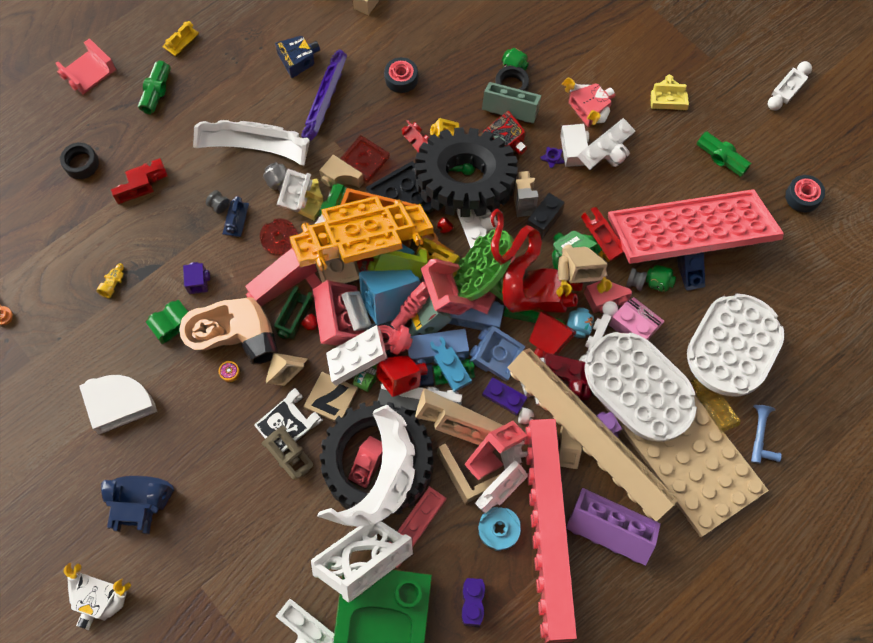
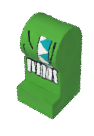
M377 364L357 374L353 385L369 392L377 380Z

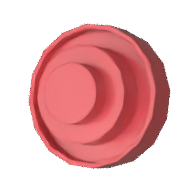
M401 325L398 330H393L388 342L391 345V353L398 355L400 352H404L405 349L409 350L413 339L410 338L411 334L408 327Z

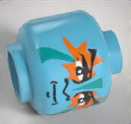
M577 308V310L569 313L567 326L577 332L574 337L585 338L592 331L594 317L589 313L588 309Z

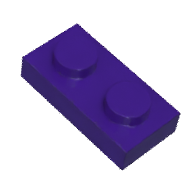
M493 377L482 393L483 397L516 416L527 400V396Z

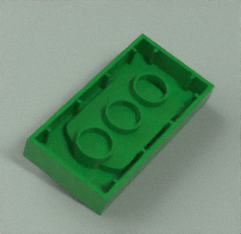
M391 570L349 603L339 593L333 643H424L432 575Z

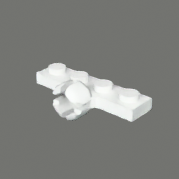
M623 118L580 152L577 157L589 170L602 159H607L612 166L616 167L625 160L626 156H629V150L622 143L635 130Z
M460 209L456 210L470 248L474 246L479 236L484 237L497 228L498 221L496 216L494 217L496 227H493L491 212L486 209V215L478 217L473 209H471L470 217H460Z
M291 599L286 602L276 615V618L298 635L295 643H333L334 633Z

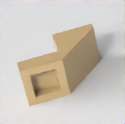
M562 425L559 435L560 466L578 469L582 445L578 441L573 440L569 436L568 430Z

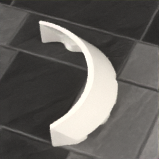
M220 120L217 123L203 121L194 126L193 148L218 146L250 148L279 154L304 166L310 140L308 138H300L299 133L295 131H285L282 127L247 121L230 122L229 120Z
M388 405L380 407L373 412L380 431L383 448L382 465L374 487L361 502L352 508L341 512H336L330 508L320 511L317 515L318 517L346 526H367L378 523L391 513H394L406 499V494L411 489L414 479L413 456H415L414 445L410 442L405 428L407 426L405 420Z

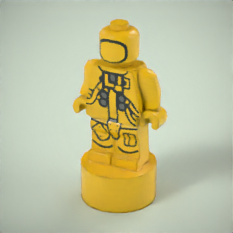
M117 264L115 269L110 270L109 274L104 276L106 280L98 286L96 290L98 294L105 298H111L117 282H122L123 264Z

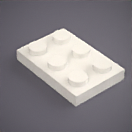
M377 325L327 352L331 382L335 386L387 359L381 329Z

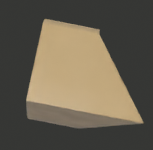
M273 353L266 383L285 386L304 368V363L308 359Z

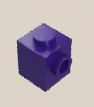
M192 262L189 265H183L184 287L188 294L208 292L207 281H210V272L206 270L203 263Z

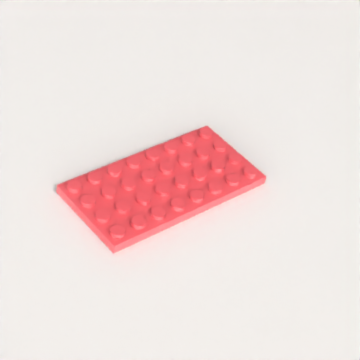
M754 189L608 212V219L615 234L622 243V248L629 264L783 240L784 235Z

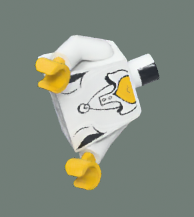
M69 563L64 568V574L68 577L69 601L71 609L81 613L76 626L89 630L94 617L105 621L122 609L126 591L131 587L129 582L122 586L123 579L111 584L82 573L78 575L77 573L81 570V565H75L73 570L71 563Z

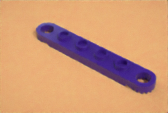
M341 49L334 53L335 56H332L330 65L326 69L306 120V127H304L303 133H301L302 138H308L310 141L313 140L325 119V112L330 106L331 97L336 91V84L342 75L341 71L347 58V54Z

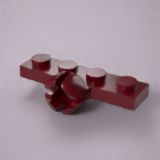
M550 353L545 354L544 363L560 379L568 381V388L580 400H588L592 397V391L585 375V362Z

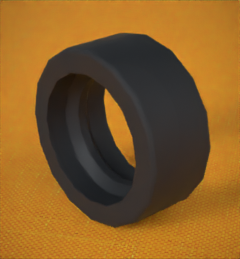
M511 65L499 70L496 75V84L502 85V80L513 77L523 83L519 90L528 92L529 77L524 69Z
M77 142L70 144L62 151L60 156L61 166L68 176L74 179L88 178L98 169V156L92 147L86 143ZM88 154L90 156L86 165L80 168H71L69 166L70 161L76 155Z

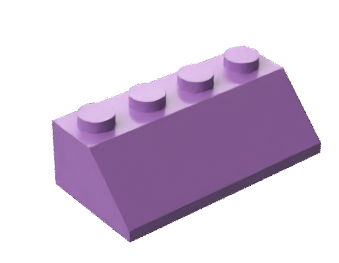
M582 488L566 529L591 540L595 544L605 546L614 553H620L632 561L646 566L656 546L661 523Z

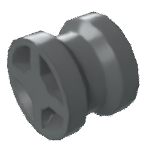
M218 190L211 192L206 199V205L210 208L213 207L217 214L223 213L230 204V200L225 196L223 197Z
M632 268L626 286H633L641 291L647 273H640Z

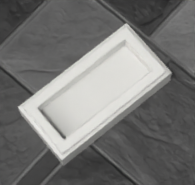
M360 291L343 293L341 296L353 330H367L371 326V322Z

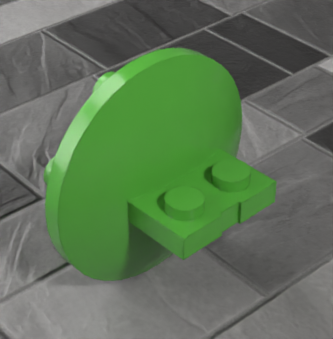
M495 229L484 237L479 236L466 256L458 262L460 269L454 277L459 291L458 296L472 301L490 291L503 301V276L511 264V260L500 265L494 259L491 252V242ZM503 230L499 242V253L501 256L510 250L514 241L513 237Z

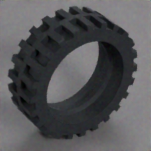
M373 401V406L367 407L365 402L360 403V409L355 411L352 408L347 409V415L343 418L338 416L335 419L336 425L333 428L329 426L326 431L328 436L326 440H322L321 446L323 450L320 453L321 472L333 497L345 509H350L357 505L369 493L354 487L345 476L342 465L343 452L348 441L355 434L364 429L378 426L373 412L383 407V405H380V401ZM387 402V405L405 420L407 424L405 428L410 442L414 445L415 456H413L414 479L411 489L406 494V499L394 512L399 515L403 513L402 510L404 508L414 506L418 497L421 498L424 495L426 486H429L431 474L433 473V450L431 438L427 435V429L424 424L421 425L418 422L415 414L411 416L407 413L406 408L401 406L400 409L394 407V403Z

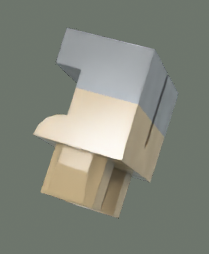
M529 171L518 172V179L515 183L514 201L517 217L531 216L537 208L538 192L533 191L535 178H530Z

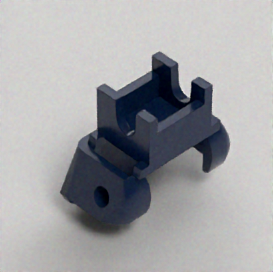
M124 476L114 480H103L101 483L103 502L111 507L107 528L120 533L121 525L137 526V530L149 535L152 516L157 514L158 510L164 509L175 491L173 485L165 480L148 476Z

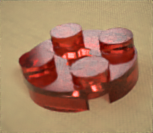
M278 218L269 224L266 223L262 227L260 241L263 249L269 254L282 256L292 248L289 237L298 235L292 222ZM282 234L283 239L276 240L274 237Z

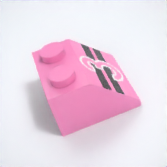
M633 297L615 313L609 326L618 333H634L649 340L664 323V320Z

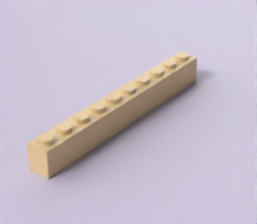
M530 348L523 350L507 367L511 371V376L520 381L525 386V390L539 400L540 406L548 410L556 422L568 430L569 436L573 440L578 441L583 446V450L598 461V466L613 477L612 479L616 485L623 487L628 492L629 498L643 508V512L647 517L658 521L675 505L678 499Z

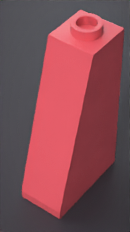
M291 248L245 286L248 291L246 296L247 298H254L262 307L317 272L316 265L300 267L294 250Z

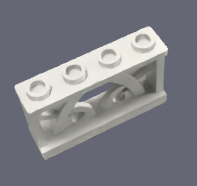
M381 521L367 526H359L311 560L313 576L320 578L331 586L349 603L413 554L412 538L406 534L398 533ZM377 534L382 536L380 541L377 540ZM372 550V559L367 563L357 562L349 565L352 552ZM344 575L345 579L342 580L339 576Z

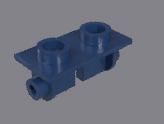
M235 197L230 202L223 235L242 236L249 203L242 202L241 197Z

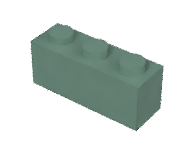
M489 82L484 91L482 110L500 115L509 111L516 119L534 123L539 112L541 95Z

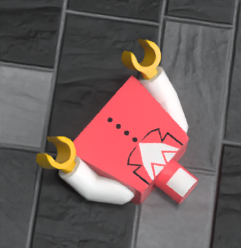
M566 78L562 85L566 86L565 91L567 93L571 91L569 104L586 126L590 127L592 124L604 123L610 113V99L615 97L614 90L608 88L603 91L599 84L580 85L576 84L573 79Z

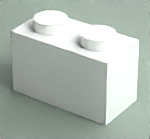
M584 124L563 125L560 136L565 167L585 165L577 156L588 147L589 132L585 131Z

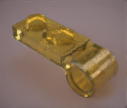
M697 378L691 380L695 395L721 433L740 425L741 420L721 394L708 389Z

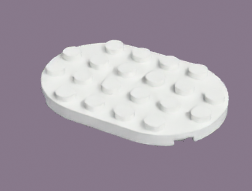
M745 294L723 296L714 301L699 324L687 349L689 367L698 381L708 389L726 396H743L755 391L767 377L784 341L783 326H780L777 320L778 315L765 302Z
M614 332L600 338L590 349L585 362V375L591 391L633 433L644 439L659 442L674 439L690 427L697 409L695 407L694 389L687 377L647 339L634 333Z

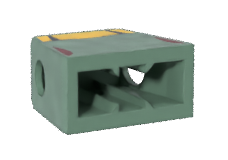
M429 296L426 304L411 319L412 324L409 327V333L411 336H416L419 333H436L447 325L452 318L449 313L435 311Z

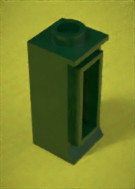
M294 287L274 324L279 337L286 340L288 338L295 339L301 322L305 319L311 305L314 303L313 293L309 292L306 296L300 293L299 287ZM297 304H303L291 329L285 328Z

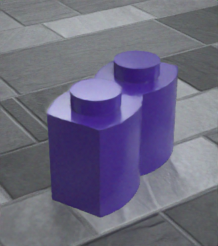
M467 578L464 582L463 600L465 603L461 614L464 626L480 627L484 617L482 600L485 594V585L482 579Z

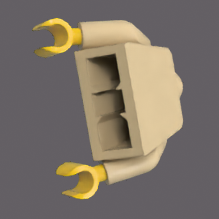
M570 244L564 246L562 256L558 261L559 281H561V286L556 290L557 295L560 297L563 294V290L566 297L571 293L572 287L567 281L570 283L601 281L597 285L598 292L609 291L613 285L610 280L606 279V276H608L606 271L608 264L588 247L573 248Z

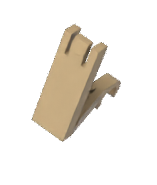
M446 443L438 447L437 455L465 504L480 497L501 475L499 474L474 486V490H472Z

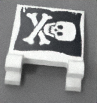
M294 388L282 402L254 426L266 439L271 433L284 425L287 428L286 431L296 442L323 420L316 412L312 413L308 419L302 415L294 404L300 401L303 396ZM280 437L274 441L282 452L288 449Z

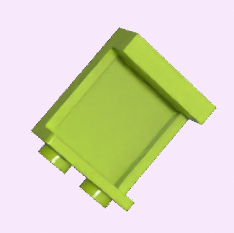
M419 249L417 255L393 251L374 256V260L369 262L368 271L411 270L420 280L422 276L421 268L427 264V250Z

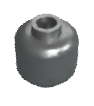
M277 162L265 168L263 177L272 190L278 189L281 191L287 169L283 164H278Z

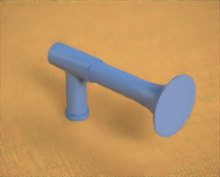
M754 405L753 407L758 411V425L751 462L760 464L761 458L780 462L781 453L763 450L767 417L775 409L765 405Z

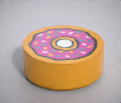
M226 361L219 367V375L224 381L233 382L239 377L240 370L236 363Z

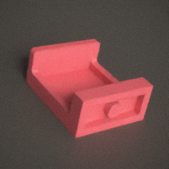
M431 259L421 268L435 311L461 315L474 307L473 301L458 296L459 291L453 273L460 269L459 264Z

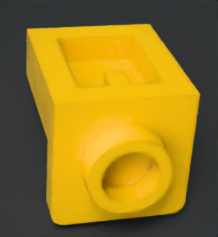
M439 118L431 126L430 134H435L439 137L440 131L448 129L453 136L454 128H459V123Z

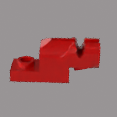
M161 158L151 161V166L144 163L125 172L129 183L121 184L111 189L112 195L118 204L154 192L151 183H155L168 176Z
M593 207L591 211L595 219L591 220L586 212L583 213L581 219L611 262L624 254L622 243L598 208Z

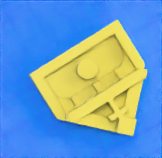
M667 75L665 80L654 84V88L651 91V109L688 110L687 85L679 84L673 80L674 77L672 75Z
M312 179L310 191L306 190L305 193L307 198L305 208H301L297 212L313 221L319 215L323 203V195L319 188L318 179Z

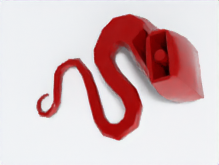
M495 209L491 213V223L493 227H496L494 217L497 214L498 225L491 242V252L494 259L500 265L510 261L526 237L529 239L528 250L525 254L514 259L503 276L502 295L507 309L512 313L528 310L564 313L567 307H576L578 297L576 293L572 292L581 291L583 282L570 283L567 281L572 287V291L566 297L563 290V294L559 297L556 290L561 286V281H559L557 269L541 268L527 271L523 279L525 270L540 255L542 240L537 229L526 225L514 239L510 250L503 256L500 255L499 242L504 226V217L499 209Z

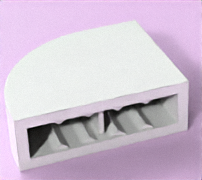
M108 375L97 379H89L84 384L79 385L92 428L98 434L157 412L151 395L140 383L130 377Z

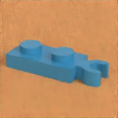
M440 337L439 340L442 345L437 347L432 341L430 342V347L432 351L438 353L434 356V359L453 392L472 383V380L453 348L446 349V341L443 337Z

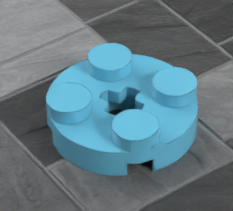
M493 507L481 516L478 530L480 539L487 547L495 551H501L511 548L517 542L521 526L519 518L512 510ZM495 524H503L505 526L503 534L494 531L496 529Z

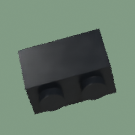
M551 193L547 194L527 221L528 226L539 231L541 240L563 213L565 204L564 201Z

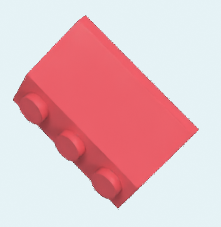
M326 280L313 289L319 335L322 344L342 345L365 332V330H353L341 296L345 292L358 291L357 286Z

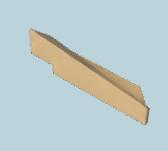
M425 388L422 390L415 414L418 419L435 422V430L480 445L491 431L503 426Z

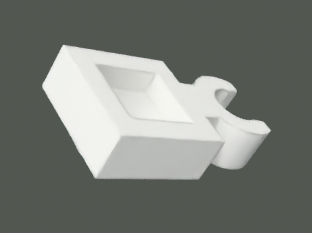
M524 441L500 453L505 469L514 460L520 464L522 462L521 457L527 456L528 453L522 452L521 449L522 445L525 444Z

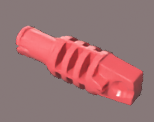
M422 282L412 291L407 300L404 301V304L400 306L401 311L391 322L395 329L398 330L401 325L405 326L408 320L414 318L416 313L420 311L419 309H422L423 305L426 304L430 295L425 282Z

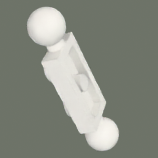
M801 62L797 69L793 67L774 89L773 97L768 100V107L771 110H779L783 102L787 104L808 79L807 75L812 71V65L809 62Z
M608 301L603 305L602 311L604 314L602 319L597 318L593 327L596 330L594 337L589 336L585 345L588 348L587 353L582 355L579 361L586 362L590 349L603 337L610 318L618 311V306L615 302Z

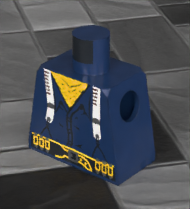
M303 36L275 43L277 54L291 78L315 64L313 54L321 51L317 41L307 44Z

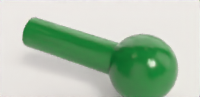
M466 163L453 167L449 171L462 172L464 175L469 176L475 172V167Z

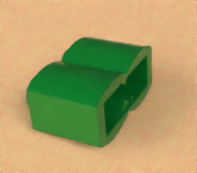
M180 300L171 301L165 306L163 311L151 314L146 324L160 343L164 344L180 333L182 318L188 311Z

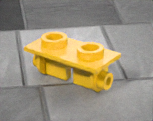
M190 21L184 22L177 33L175 32L169 39L165 40L166 43L162 47L176 56L199 32L192 28L193 24Z

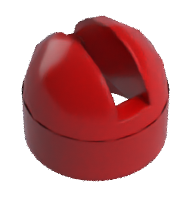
M446 217L439 220L437 228L441 229L440 232L443 234L450 232L454 228Z
M311 313L301 322V325L307 330H314L318 326L317 318Z

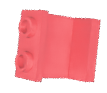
M90 38L84 42L88 52L65 68L59 62L55 63L59 69L57 73L63 80L67 79L71 88L74 91L78 90L82 95L116 70L111 58Z
M511 421L491 431L467 460L465 466L479 480L504 465L493 453L495 449L502 453L522 442L527 435L514 421Z

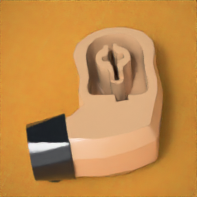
M252 297L224 300L205 308H196L189 311L182 318L180 325L181 339L185 345L194 350H209L222 345H234L242 342V347L253 365L269 362L272 360L273 353H278L271 324L264 310Z

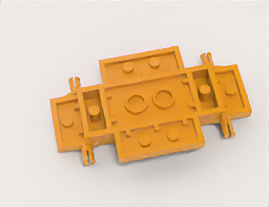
M378 196L322 209V216L325 222L313 225L306 223V226L303 223L301 225L303 232L289 238L300 267L317 263L319 270L323 271V269H327L325 261L339 258V254L344 264L400 250L402 249L401 241L413 239L417 246L419 244L422 245L423 239L421 236L434 232L433 226L420 204L404 206L401 200H396L394 205L383 207Z

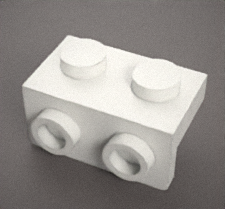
M287 169L276 206L299 212L301 208L304 209L307 202L305 193L306 190L310 191L313 181L310 179L311 174L307 173L305 175Z

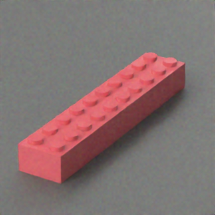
M530 420L529 426L525 427L527 437L524 439V443L528 445L526 465H530L527 481L528 486L532 485L531 494H529V504L534 508L531 515V527H535L536 531L532 539L533 549H537V554L534 558L535 571H539V577L536 579L537 593H541L538 611L539 615H543V622L540 624L541 638H545V643L572 642L577 639L556 420Z

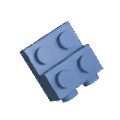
M495 326L487 329L484 328L478 336V339H480L478 346L475 345L470 351L469 355L472 356L470 362L473 361L474 365L485 372L490 371L504 381H507L511 376V371L507 367L524 350L525 346Z

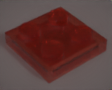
M360 135L340 159L363 173V180L368 183L390 158V153Z

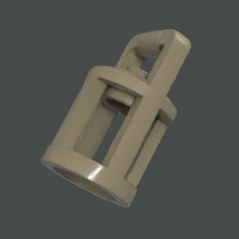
M283 425L271 433L261 444L279 462V466L284 468L293 480H296L307 474L313 467V463L303 452L302 446L299 447ZM279 437L291 450L286 455L274 442ZM301 459L305 465L295 472L291 466Z

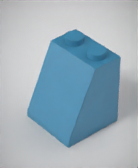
M411 270L359 272L361 297L367 312L376 325L394 320L401 311L400 306L404 304V301L407 300L411 292L421 284L418 276H415Z

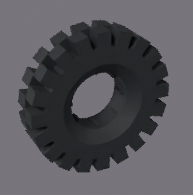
M463 127L454 128L453 136L448 129L440 131L439 137L434 134L428 138V144L423 142L419 147V152L416 154L415 181L418 193L421 192V198L426 203L431 201V207L439 211L445 205V214L454 216L457 209H460V217H470L471 209L474 210L477 217L486 215V208L492 213L495 209H499L500 204L504 206L515 190L518 162L516 156H513L514 151L510 146L505 147V141L500 137L493 140V133L484 131L481 137L478 136L479 129L470 128L468 134L464 133ZM468 163L479 169L484 175L482 179L476 182L463 183L452 179L447 173L453 167Z

